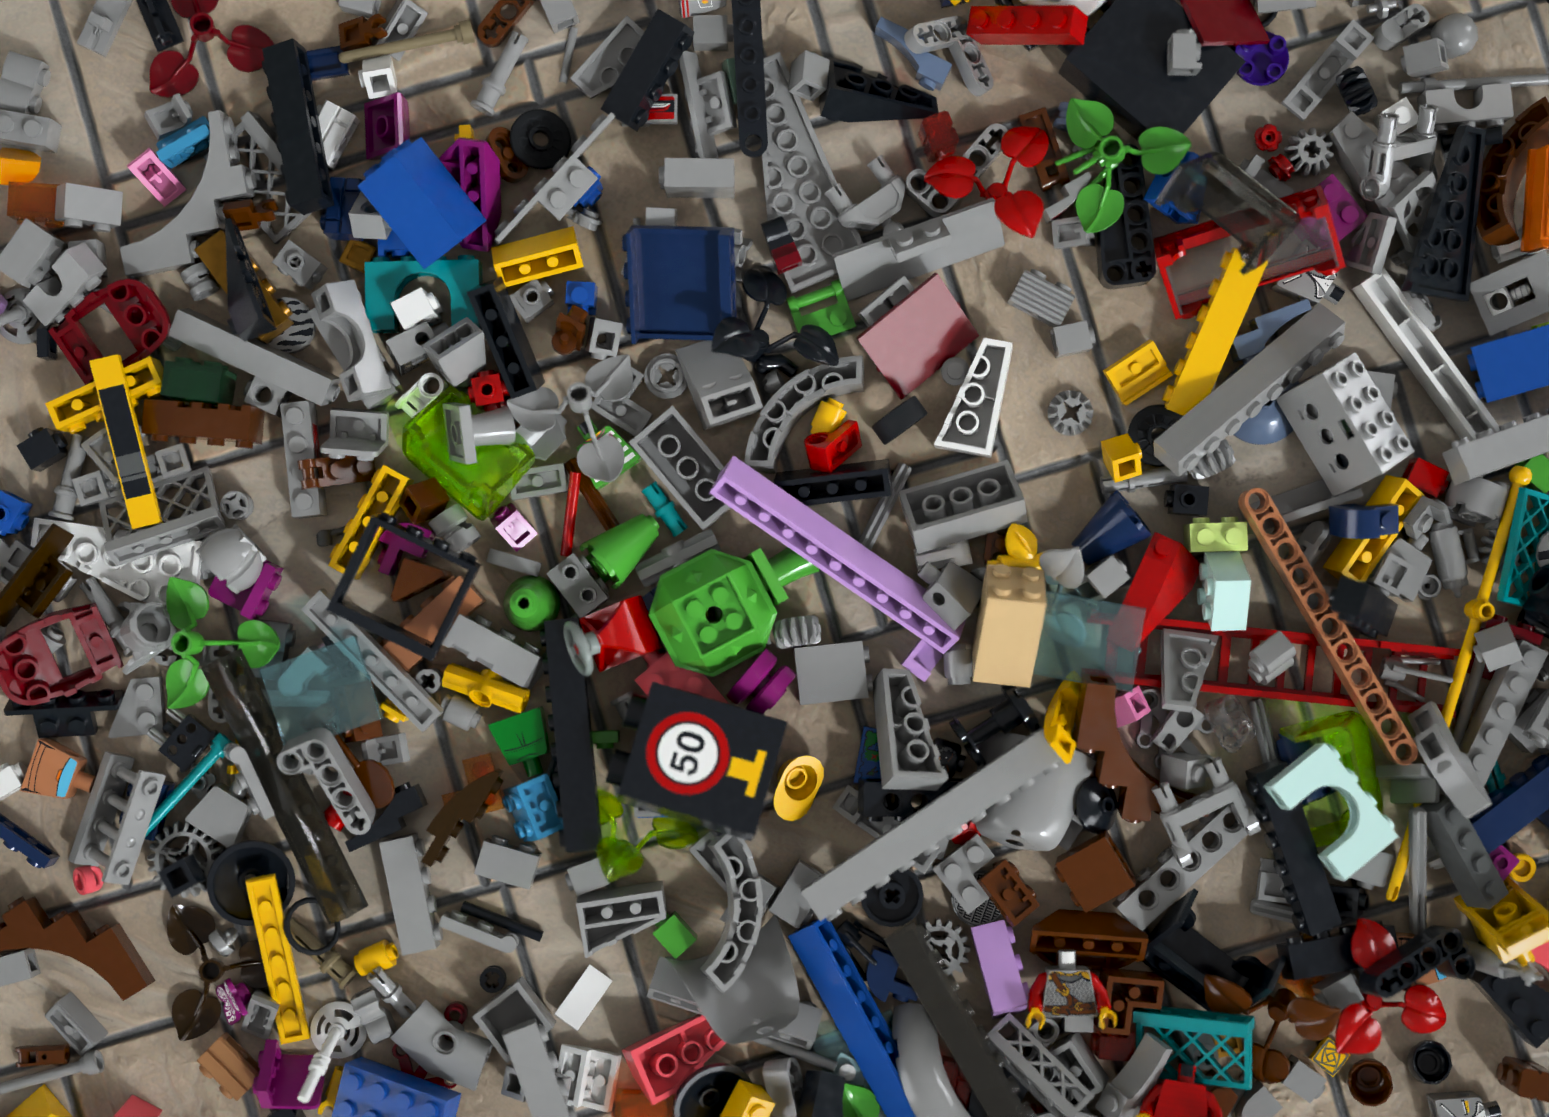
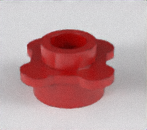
M1284 155L1272 156L1267 161L1270 165L1268 167L1269 172L1278 180L1282 179L1286 182L1291 178L1290 174L1294 172V167Z

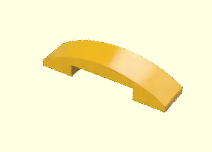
M1075 669L1069 672L1056 690L1044 719L1045 739L1066 764L1071 763L1076 742L1070 735L1075 721L1082 677Z

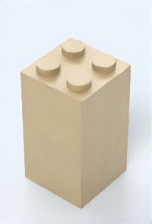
M986 564L972 643L973 682L1030 688L1047 605L1044 570L1033 567L1020 568L1004 564Z

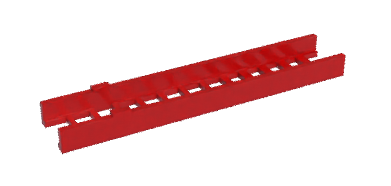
M1087 611L1086 622L1108 624L1109 634L1117 613ZM1166 618L1155 627L1158 630L1166 628L1221 636L1217 681L1203 680L1200 691L1356 707L1349 695L1340 694L1341 680L1334 669L1331 693L1312 691L1316 646H1320L1314 634L1246 627V630L1211 631L1209 623ZM1277 631H1281L1293 644L1307 645L1303 690L1284 688L1285 671L1276 677L1275 687L1255 685L1256 682L1250 677L1249 673L1247 684L1227 682L1232 637L1251 639L1250 651L1260 644V640L1265 641ZM1148 636L1134 650L1132 672L1116 671L1119 645L1107 641L1104 669L1081 667V677L1083 673L1111 676L1116 683L1161 687V673L1160 675L1145 674ZM1353 638L1359 649L1364 651L1363 656L1370 668L1373 648L1390 649L1392 655L1399 657L1401 655L1419 656L1420 658L1429 657L1454 660V656H1459L1461 649ZM1343 643L1337 648V655L1340 659L1344 658V649H1347ZM1419 664V670L1427 672L1428 665ZM1418 676L1417 694L1425 698L1426 678ZM1390 686L1388 688V698L1396 712L1413 713L1426 704L1418 700L1416 702L1397 700V689ZM1368 697L1366 699L1369 709L1376 705V702L1368 701ZM1437 704L1440 712L1442 713L1444 704Z

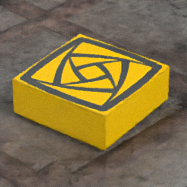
M1327 1036L1322 1039L1308 1058L1334 1077L1350 1057V1054H1337L1335 1042Z

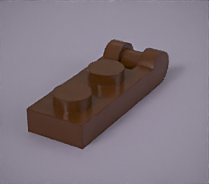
M1046 107L1019 115L1017 119L1020 126L1039 127L1048 136L1047 154L1039 164L1034 166L1041 191L1051 190V186L1057 184L1063 186L1069 183L1070 179L1065 163L1059 166L1055 165V161L1063 157ZM1054 166L1056 173L1048 176L1046 168Z
M345 455V458L341 459L324 457L297 461L298 468L302 470L303 481H301L302 490L371 482L376 472L374 460L360 461L356 459V456ZM313 468H317L319 478H315Z

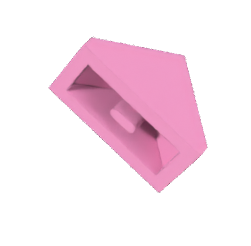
M150 148L127 165L129 170L164 207L187 190L174 172L162 163L156 152Z

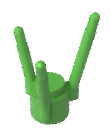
M1098 141L1091 149H1082L1056 160L1055 165L1059 166L1093 152L1091 159L1073 170V173L1076 175L1096 162L1102 168L1105 166L1106 161L1100 153V142ZM1112 164V170L1115 169L1118 166V164ZM1106 167L1090 184H1099L1106 177Z

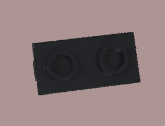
M136 0L157 52L184 42L167 0Z

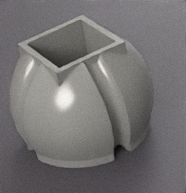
M236 524L232 528L219 529L210 533L196 550L200 559L221 581L227 580L226 586L235 594L250 588L257 581L263 568V562L267 559L260 548Z

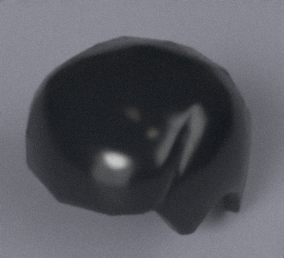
M1431 1040L1421 1041L1410 1049L1407 1056V1065L1411 1075L1424 1084L1435 1085L1441 1083L1449 1076L1452 1068L1451 1056L1439 1042Z

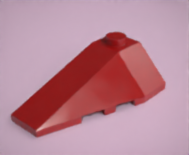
M1154 532L1106 638L1107 641L1133 652L1155 627L1174 610L1176 605L1192 591L1199 575L1200 563L1182 543Z

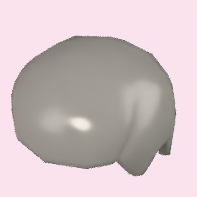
M1454 13L1445 16L1434 24L1430 33V39L1439 38L1444 41L1447 59H1453L1473 49L1478 40V30L1473 19L1468 15Z

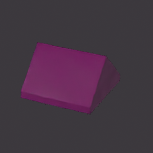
M396 92L364 103L366 160H382L381 158L394 148L396 149L406 140H410L408 101L402 93Z

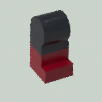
M781 215L761 223V228L778 275L802 266L801 256L792 236H790L783 216Z

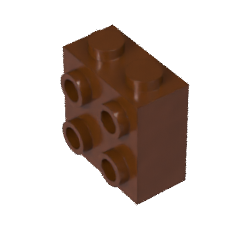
M1107 830L1058 856L1055 863L1057 866L1054 868L1056 875L1062 883L1066 882L1071 889L1069 894L1072 901L1077 907L1081 906L1085 913L1136 885L1134 873Z

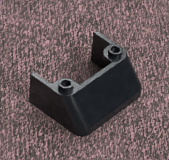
M1195 888L1170 906L1150 933L1145 958L1142 962L1207 1011L1212 1010L1205 999L1204 977L1206 974L1224 978L1241 986L1252 998L1251 1006L1273 992L1287 958L1281 955L1268 965L1263 964L1254 956H1241L1237 960L1232 959L1192 929L1196 922V915L1191 907L1199 892Z

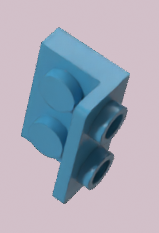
M202 116L157 142L156 145L159 150L156 151V154L160 161L172 169L208 148L210 141L208 119Z

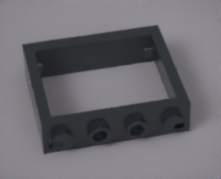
M381 512V515L375 513L371 516L326 610L433 661L462 606L481 564L476 562L477 557L468 552L461 551L459 554L449 549L451 545L444 540L435 538L433 541L424 537V531L413 525H408L406 528L396 523L398 519L389 513ZM379 527L468 570L433 643L344 600Z

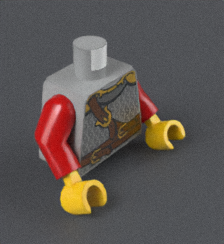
M1058 950L1059 966H1045L1044 972L1038 974L1029 989L1028 1011L1030 1013L1025 1021L1026 1027H1030L1032 1018L1038 1020L1040 1030L1045 1023L1046 1017H1098L1097 1012L1100 1013L1099 1026L1101 1029L1105 1027L1104 1018H1110L1115 1027L1117 1016L1111 1010L1107 990L1098 976L1090 972L1086 966H1076V950Z

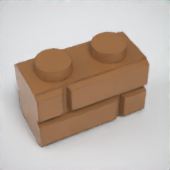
M228 1032L221 1035L196 1060L200 1064L199 1070L209 1079L213 1077L221 1085L219 1087L221 1093L228 1099L234 1098L238 1101L253 1086L254 1077L259 1076L260 1068L258 1063Z

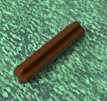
M576 457L564 464L569 474L570 471L581 472ZM581 472L579 490L604 529L607 531L619 525L616 517L599 491L594 487L591 479Z

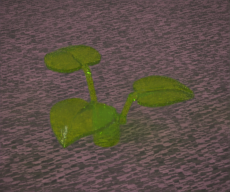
M597 789L601 825H605L608 822L611 825V836L602 838L596 848L599 865L609 883L622 876L633 874L642 867L644 860L640 849L651 837L656 836L658 844L668 849L689 847L695 844L700 837L698 832L689 823L670 817H660L653 819L652 827L654 830L649 831L636 847L626 840H619L616 838L615 819L623 815V806L620 802H617L618 799L614 795Z

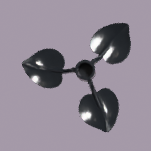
M753 267L748 270L742 279L743 289L753 300L764 302V307L753 330L749 331L746 322L740 318L726 317L722 319L713 334L712 352L725 353L744 358L749 362H756L764 352L770 354L774 348L795 338L794 348L803 357L821 364L837 366L839 357L833 338L826 330L816 325H804L800 329V333L792 332L780 340L769 344V335L760 328L770 303L778 306L782 305L786 300L787 290L783 281L772 271L762 267Z

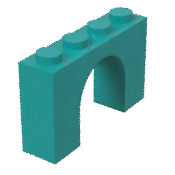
M459 255L458 260H447L446 256H442L426 269H423L414 256H403L401 261H390L389 257H373V262H364L365 312L370 320L373 334L399 333V319L391 302L400 298L401 292L409 282L425 276L438 278L447 285L451 296V326L468 317L482 330L467 295V292L472 288L483 284L482 263L479 259H475L474 255Z

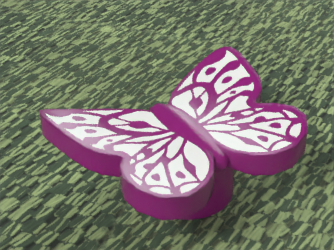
M230 978L217 986L216 994L224 1002L223 1007L229 1025H234L240 1021L241 1014L242 1016L249 1014L245 1006L249 1004L251 994L243 982L234 986Z

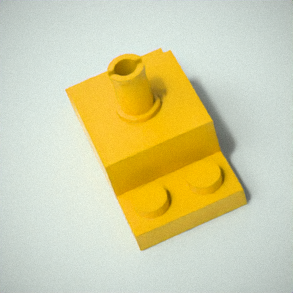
M1508 876L1503 882L1509 894L1491 909L1468 907L1461 895L1453 898L1457 908L1470 919L1477 938L1504 964L1514 958L1521 966L1527 965L1528 961L1534 962L1535 956L1531 950L1549 941V911Z

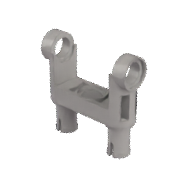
M1433 104L1419 105L1417 128L1413 132L1397 136L1399 115L1394 113L1380 114L1378 137L1372 142L1368 175L1363 177L1360 182V193L1365 200L1375 201L1386 195L1387 190L1390 188L1393 162L1410 157L1409 168L1417 176H1419L1420 168H1423L1426 171H1432L1437 180V169L1433 162L1438 137L1437 132L1434 131L1438 106ZM1372 180L1378 185L1377 194H1374L1371 190Z
M1221 757L1212 758L1213 763L1207 760L1203 764L1214 785L1212 789L1181 804H1177L1168 781L1159 783V788L1157 785L1151 788L1162 810L1160 818L1172 842L1170 845L1172 852L1181 868L1193 863L1190 855L1192 851L1181 826L1230 804L1237 822H1241L1249 836L1261 831L1254 813L1250 808H1247L1236 781L1229 778Z

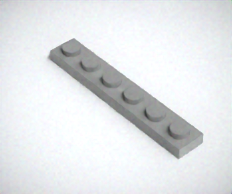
M325 588L320 589L301 610L421 732L427 730L445 710L364 628L327 611L326 609L332 596Z

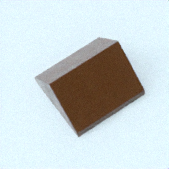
M403 558L391 599L393 602H404L446 581L453 574L451 571L415 559Z

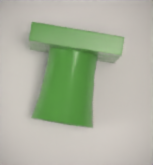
M788 547L768 560L761 548L744 558L752 562L774 606L789 599L783 588L785 585L820 571L818 567Z

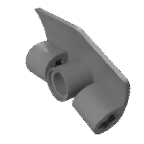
M425 999L405 1023L391 1036V1039L428 1073L476 1091L482 1069L489 1058L493 1044L489 1039L471 1032H465L464 1027L459 1022L447 1021L444 1018L445 1016ZM444 1034L451 1036L454 1042L446 1040Z

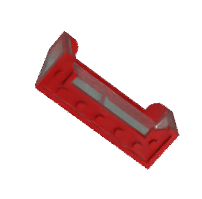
M1321 185L1153 239L1156 260L1175 319L1193 318L1198 315L1202 304L1209 302L1211 297L1208 294L1209 287L1214 278L1219 279L1223 268L1219 267L1221 259L1226 251H1231L1232 247L1268 261L1257 287L1314 269L1317 273L1328 276L1346 267L1330 208Z

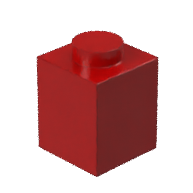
M1417 457L1409 460L1401 478L1407 479L1425 497L1433 499L1437 498L1438 495L1441 496L1448 486L1446 478L1449 472Z

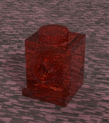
M1131 1028L1130 1035L1096 1031V1033H1091L1090 1048L1094 1050V1054L1098 1059L1129 1061L1134 1054L1135 1032Z

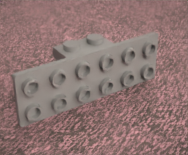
M612 112L607 117L603 113L591 125L590 130L593 133L588 138L582 135L572 146L571 151L573 154L567 159L563 156L551 171L555 174L550 180L544 177L532 191L536 195L530 201L525 198L514 209L513 213L517 216L511 222L505 219L494 231V234L497 235L494 242L498 246L538 202L560 221L596 182L598 177L578 158L614 120L615 115Z
M990 198L833 254L839 281L846 300L850 301L887 288L902 276L909 280L1004 246L1005 241L1001 222L994 212L995 199Z

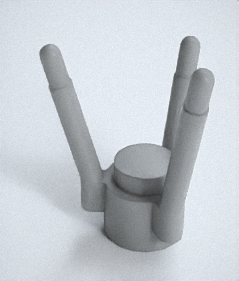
M1390 655V657H1383L1379 668V678L1385 679L1384 685L1394 687L1420 702L1425 701L1423 696L1398 683V680L1404 681L1406 674L1448 683L1453 682L1452 677L1408 668V665H1406H1439L1441 663L1439 659Z

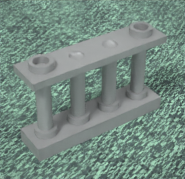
M105 751L68 860L74 864L96 867L101 864L105 867L101 881L129 885L166 775L145 770H138V773L131 771L135 758ZM127 782L133 785L128 801L122 798ZM118 809L124 812L119 828L113 825ZM108 837L115 840L110 856L103 852Z

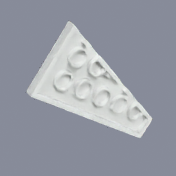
M34 518L30 546L35 547L52 524L71 532L74 537L58 557L60 561H64L78 568V570L102 580V582L139 601L160 603L167 611L166 593L170 577H177L200 584L202 560L198 556L199 554L196 553V550L200 547L202 541L194 540L116 566L105 551L104 543L106 542L104 527ZM118 529L114 539L125 536L129 530Z

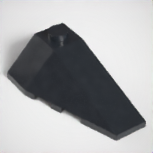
M827 57L830 60L827 89L819 97L820 116L831 121L839 120L843 122L938 117L939 111L936 97L908 85L897 87L887 81V77L882 74H878L877 78L862 72L863 66Z
M232 218L225 219L227 297L228 311L231 318L227 322L234 336L238 335L243 341H248L277 330L239 227Z

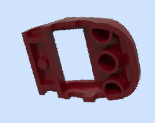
M122 279L107 285V287L101 290L91 292L84 297V300L79 305L72 308L64 316L65 320L59 326L52 327L48 331L85 385L94 382L89 361L103 358L104 356L79 320L104 303L137 350L122 361L124 368L147 358L168 338L171 328L169 315L155 292L146 283L137 279Z
M97 603L50 612L8 634L0 641V686L10 700L21 705H38L49 702L51 698L58 696H71L87 684H93L102 679V673L117 665L118 668L124 666ZM69 619L91 667L63 677L41 629Z

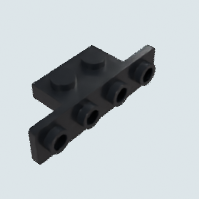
M103 689L85 692L77 690V693L68 697L62 695L51 698L46 703L28 706L15 703L9 699L3 711L5 716L33 714L39 738L96 735L98 725L94 711L118 710L124 697V691Z

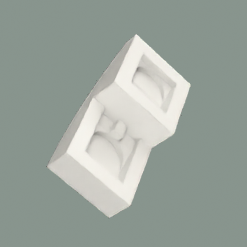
M589 964L554 1015L578 1031L608 989L612 980Z

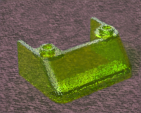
M1345 711L1279 728L1281 735L1295 743L1322 736L1323 743L1332 745L1342 756L1343 766L1350 768L1356 774L1359 780L1357 784L1363 791H1367L1373 796L1377 802L1375 807L1381 814L1383 813L1384 806L1378 777H1375L1376 765L1369 729L1361 714L1355 711ZM1349 809L1343 812L1340 820L1337 822L1310 828L1316 848L1330 845L1342 836L1349 823Z

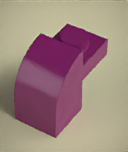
M398 523L406 528L408 525H413L411 523ZM416 524L413 525L424 531V537L431 540L434 539L435 534L433 531ZM385 530L380 536L379 541L389 544L387 549L383 548L379 555L377 564L380 567L378 571L388 576H394L404 551L420 558H426L428 550Z

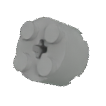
M1483 476L1454 485L1451 479L1443 503L1447 505L1450 518L1454 521L1475 527L1476 522L1484 523V529H1496L1503 514L1510 486L1501 481L1492 482L1483 479Z

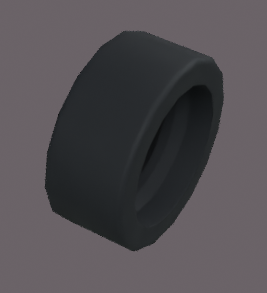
M912 396L872 426V429L882 443L886 445L920 421L928 413L917 397Z

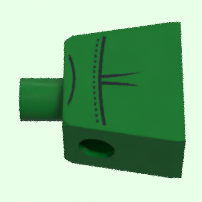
M543 706L488 725L510 766L522 762L527 777L544 772L538 756L550 752Z

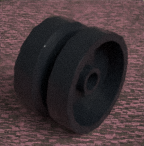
M911 867L902 873L897 869L889 875L891 880L878 889L872 886L865 891L867 896L861 900L862 907L868 917L877 924L891 928L903 926L913 920L921 910L924 898L922 884ZM888 888L892 891L896 889V893L892 897H888L885 891Z

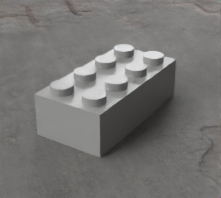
M673 405L629 442L703 531L731 509L709 493L719 473L724 468L723 464Z
M1009 460L898 491L903 515L917 554L1006 529L1011 524L1028 522L1025 500Z

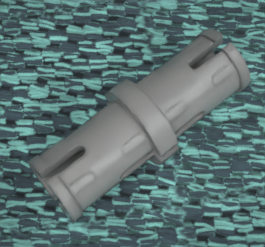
M378 966L372 971L379 979L369 973L366 978L367 981L381 993V999L385 1003H390L403 1019L408 1018L411 1014L404 1006L414 1012L417 1007L416 1004L402 992L403 988L398 982H393L382 967Z

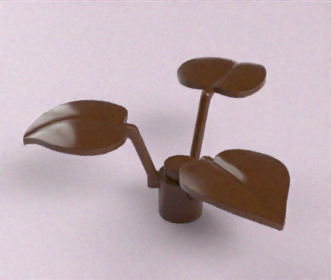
M1206 974L1204 977L1205 999L1213 1012L1239 1015L1242 1012L1245 1015H1249L1268 1005V1014L1274 1020V1024L1265 1045L1262 1046L1252 1042V1077L1263 1083L1273 1084L1286 1079L1290 1072V1063L1286 1056L1276 1049H1270L1271 1042L1281 1021L1288 1019L1290 1023H1295L1297 1033L1306 1039L1322 1040L1333 1032L1340 1018L1341 1008L1332 1007L1308 997H1296L1291 990L1285 988L1278 989L1273 997L1268 995L1265 1000L1250 1007L1252 998L1241 986L1211 974Z

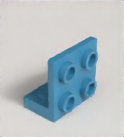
M547 773L503 790L505 796L502 797V801L506 810L512 812L515 819L513 827L519 839L522 838L524 842L536 841L556 833L560 829H564L563 818H558L556 801L558 798Z

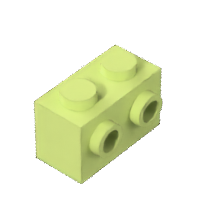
M1221 517V523H1210V518H1192L1193 523L1183 525L1184 547L1190 553L1248 551L1247 522H1238V517Z

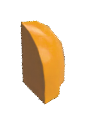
M2 147L0 149V185L19 186L34 180L41 168V157L38 154L15 148Z

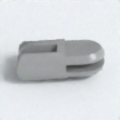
M1315 521L1308 525L1296 542L1312 568L1331 543L1333 535L1329 534V525L1326 522ZM1289 552L1286 554V556H1285L1283 559H1286V558L1288 557ZM1298 568L1295 569L1292 575L1304 579L1303 572Z

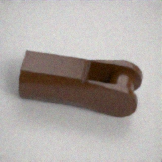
M69 1044L26 1045L15 1048V1052H18L16 1067L68 1064L70 1061ZM30 1052H36V1060L30 1059Z

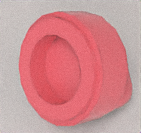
M89 865L75 868L73 882L79 894H90L102 888L104 882L101 881L103 876L101 869Z

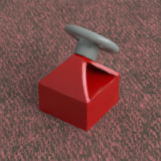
M641 595L624 599L580 618L579 621L583 632L575 622L568 621L565 623L563 632L569 655L575 667L583 676H589L593 672L592 656L600 673L662 648Z

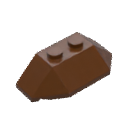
M1058 909L1032 926L1029 952L1034 955L1036 954L1041 960L1051 966H1059L1058 950L1072 949L1076 950V966L1083 965L1089 970L1100 971V967L1119 969L1134 961L1140 962L1144 960L1148 935L1117 913L1094 911L1085 913L1080 910Z

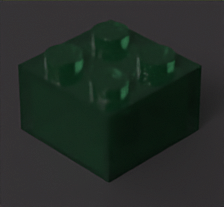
M175 357V362L165 360L160 395L184 402H202L213 404L214 406H218V403L233 405L237 374L228 371L229 367L222 365V363L204 361V364L201 365L200 362H195L193 359Z

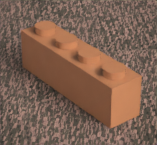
M452 575L441 585L443 591L438 596H429L420 605L423 610L415 617L412 614L409 615L399 626L433 643L465 577L459 575L455 578ZM472 585L455 620L459 614L470 616L486 601ZM385 638L379 643L407 673H410L424 659V657Z

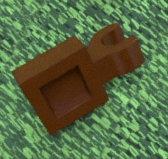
M252 199L224 203L222 211L226 219L232 218L240 231L259 229L261 221L269 222L275 220L274 211L278 210L275 199H266L254 206Z

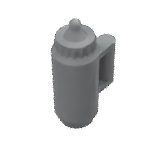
M1452 519L1448 525L1441 522L1432 523L1428 535L1439 580L1442 582L1445 590L1450 589L1454 592L1456 598H1460L1462 596V587L1468 585L1466 564L1480 561L1473 527L1458 530L1457 526L1453 525ZM1459 535L1463 536L1468 559L1464 558Z

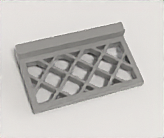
M247 111L240 118L242 122L235 127L232 139L233 144L237 146L238 136L246 130L251 136L250 149L238 148L239 152L250 153L249 168L250 171H253L254 175L255 173L268 174L267 191L254 190V193L267 194L266 199H273V195L285 196V192L273 191L274 175H282L280 166L283 164L282 158L276 146V138L278 137L259 114ZM258 145L261 150H257L256 146ZM208 153L204 156V159L206 161L208 159ZM256 153L266 154L269 158L268 171L255 170ZM253 197L239 199V201L252 199L253 201ZM286 201L285 213L274 212L275 215L285 216L284 228L278 234L271 228V221H261L260 226L275 244H279L312 213L305 215L291 213V207Z
M208 466L154 483L157 501L168 506L161 514L163 522L154 524L153 527L144 530L140 528L132 529L131 524L124 522L128 516V511L123 494L99 502L106 542L104 543L105 551L116 566L206 537L216 530L226 528L225 520L221 516L212 473ZM205 477L206 482L199 491L190 487L195 480ZM173 487L179 489L172 500L163 497L167 489ZM186 492L195 495V498L188 507L179 503ZM202 499L211 502L210 508L201 511L195 510ZM119 505L124 507L117 518L109 516L108 509ZM175 508L184 511L180 518L168 520ZM120 526L129 530L125 536L114 539V535Z

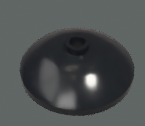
M248 840L233 844L222 851L210 867L207 877L209 900L216 912L229 922L242 926H255L245 877L249 874L258 877L275 873L284 911L291 902L295 891L296 880L293 866L282 850L268 842Z
M715 1063L702 1067L692 1073L679 1087L673 1101V1117H720L738 1080L750 1083L752 1081L741 1068L733 1064Z

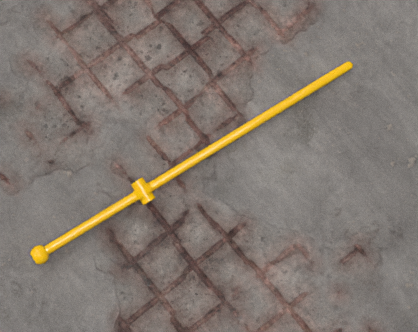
M1516 465L1509 471L1508 478L1512 484L1477 599L1468 601L1464 606V613L1470 621L1452 677L1453 682L1450 683L1441 713L1448 728L1450 727L1472 656L1473 646L1476 643L1474 633L1479 632L1481 623L1490 620L1495 613L1494 606L1488 600L1510 532L1519 487L1523 488L1532 480L1531 470L1523 466ZM1415 803L1412 808H1416L1422 803ZM1409 820L1386 892V899L1392 902L1396 901L1409 861Z

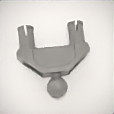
M882 154L867 164L882 185L879 191L858 205L851 202L840 183L824 193L839 213L837 216L838 221L846 228L871 232L882 225L884 228L883 236L904 229L903 225L892 221L891 217L901 210L905 192V181L901 176L893 173Z

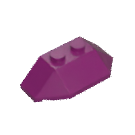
M459 137L438 159L487 219L485 223L459 242V244L465 249L489 252L495 237L494 231L498 227L502 214L500 160L487 141Z

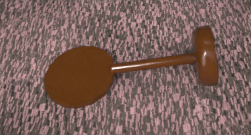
M331 700L311 712L301 722V726L306 731H311L321 726L329 730L345 756L355 767L354 771L374 803L375 808H383L390 804L394 797L395 787L389 771L380 762L373 759L358 761L329 723L338 712L335 701Z

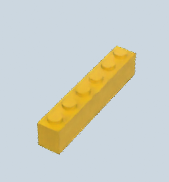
M1232 247L1230 252L1226 251L1219 265V267L1223 268L1219 279H1213L1208 290V294L1211 295L1207 306L1202 305L1196 321L1200 322L1196 332H1190L1185 343V348H1188L1185 358H1179L1173 374L1177 375L1173 385L1168 384L1164 391L1162 400L1165 401L1166 409L1184 416L1211 393L1266 268L1267 260Z

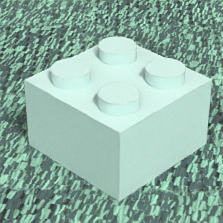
M1205 552L1204 563L1199 565V577L1202 580V588L1197 589L1198 605H1202L1203 619L1208 621L1211 631L1246 630L1251 579L1240 552Z

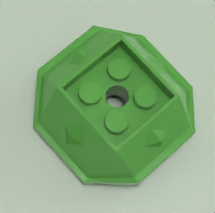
M709 549L660 575L648 615L676 667L715 677L765 650L778 612L751 561ZM717 606L721 610L720 618L714 622L708 621L705 615L707 609Z

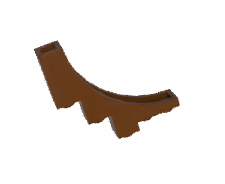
M1083 673L1072 739L1076 742L1075 747L1085 753H1095L1096 750L1098 751L1094 774L1099 784H1102L1104 787L1118 788L1120 786L1117 810L1121 818L1130 823L1150 822L1152 811L1159 815L1162 811L1151 790L1155 785L1159 788L1160 781L1147 773L1130 756L1123 745L1117 728L1115 714L1116 685L1112 677ZM1170 786L1177 804H1181L1199 795L1184 792Z
M23 896L8 905L9 911L1 915L4 922L0 924V952L32 948L49 950L72 957L97 972L112 986L123 1001L156 981L120 923L112 927L107 923L92 934L78 910L69 914L64 910L49 919L36 897L25 900Z

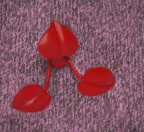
M1020 126L1008 130L1002 137L1001 150L1004 155L1012 159L1003 183H993L987 189H984L980 179L974 176L976 171L974 162L961 156H950L936 162L925 174L924 182L930 184L940 194L950 198H962L968 195L973 190L975 183L980 191L981 198H985V200L995 199V215L1004 225L1023 236L1033 239L1043 216L1044 206L1041 198L1028 190H1019L1012 194L1007 189L1017 161L1022 166L1030 168L1036 166L1044 159L1048 151V136L1039 127Z
M1360 918L1357 919L1356 928L1351 939V953L1355 962L1366 969L1397 949L1392 935L1382 925L1369 919ZM1414 985L1408 988L1404 994V1002H1384L1381 997L1365 994L1361 990L1360 992L1364 1000L1346 1006L1340 1014L1335 1033L1336 1053L1366 1054L1374 1051L1380 1044L1382 1031L1380 1024L1371 1017L1373 1012L1384 1007L1404 1008L1401 1014V1021L1404 1026L1413 1032L1425 1034L1439 1030L1446 1022V1013L1440 998L1431 988L1425 985Z

